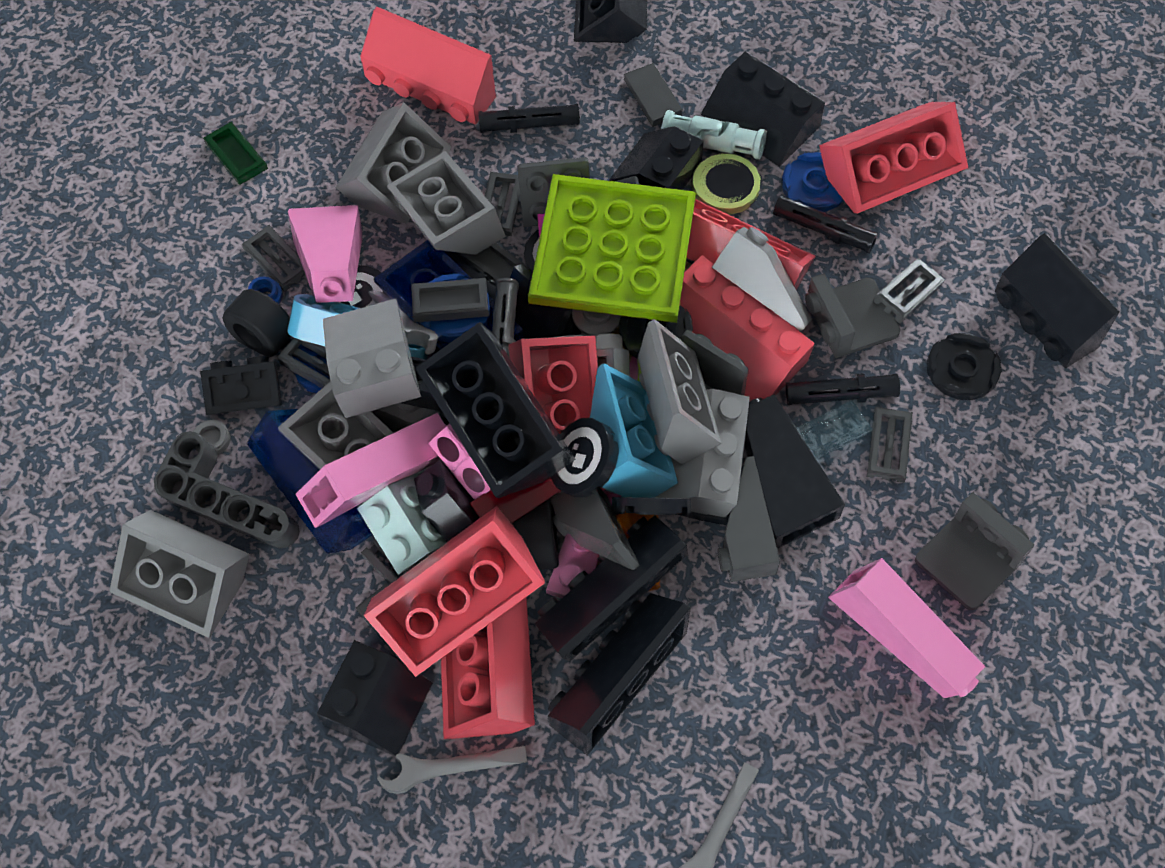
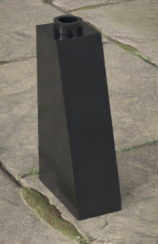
M775 394L765 399L756 398L751 400L748 408L744 446L747 457L754 456L778 549L840 519L845 503Z

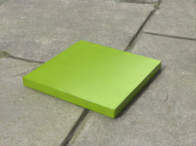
M553 174L528 294L529 304L677 323L696 192Z

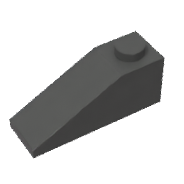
M754 456L746 457L739 483L737 505L731 510L723 548H718L717 551L720 569L722 572L728 571L730 582L777 575L780 564Z
M599 486L591 491L594 494L588 497H573L561 491L550 499L555 511L552 521L563 536L570 534L579 546L631 570L640 566L617 515L612 512V504L609 498Z

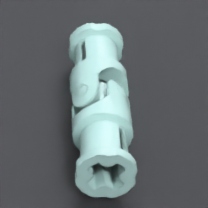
M671 110L666 111L661 129L675 126L704 140L703 148L732 154L734 151L751 154L755 159L762 157L767 137L765 129L754 131L739 128L737 123L723 122L697 115L690 118L675 115V112Z

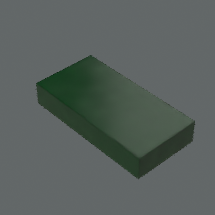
M232 122L203 137L205 144L239 185L268 169L266 162Z

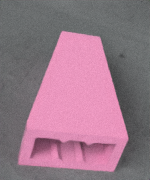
M358 205L289 209L288 216L293 243L315 302L353 301L362 244V226Z
M435 413L324 465L295 494L314 527L317 528L367 501L387 485L412 476L440 460V457L428 444L447 426L439 414ZM444 437V438H446L447 440H449L450 442H452L453 444H455L451 439H449V438H447V437Z
M883 558L853 571L828 597L943 698L958 695L964 697L977 686L979 680L976 676L985 668L984 664Z

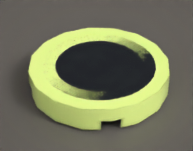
M722 153L710 156L698 165L693 175L692 190L696 192L695 198L731 215L745 211L756 201L759 196L761 178L757 168L748 159L736 154Z

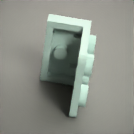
M425 470L387 485L357 508L398 575L447 543L420 511L414 478Z

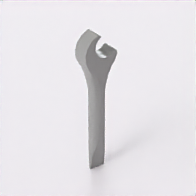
M368 292L376 304L392 300L382 292ZM399 308L408 344L424 347L426 349L425 354L433 353L436 348L438 335L434 331L414 323Z
M520 746L434 760L413 758L400 753L396 755L397 760L402 765L400 775L393 780H384L378 776L377 780L382 788L389 793L400 794L407 792L419 783L443 775L526 763V747Z
M744 762L704 843L696 854L679 868H714L718 852L759 772L757 768Z

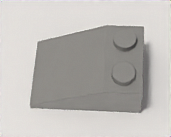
M396 299L323 319L326 360L334 397L345 418L421 397Z

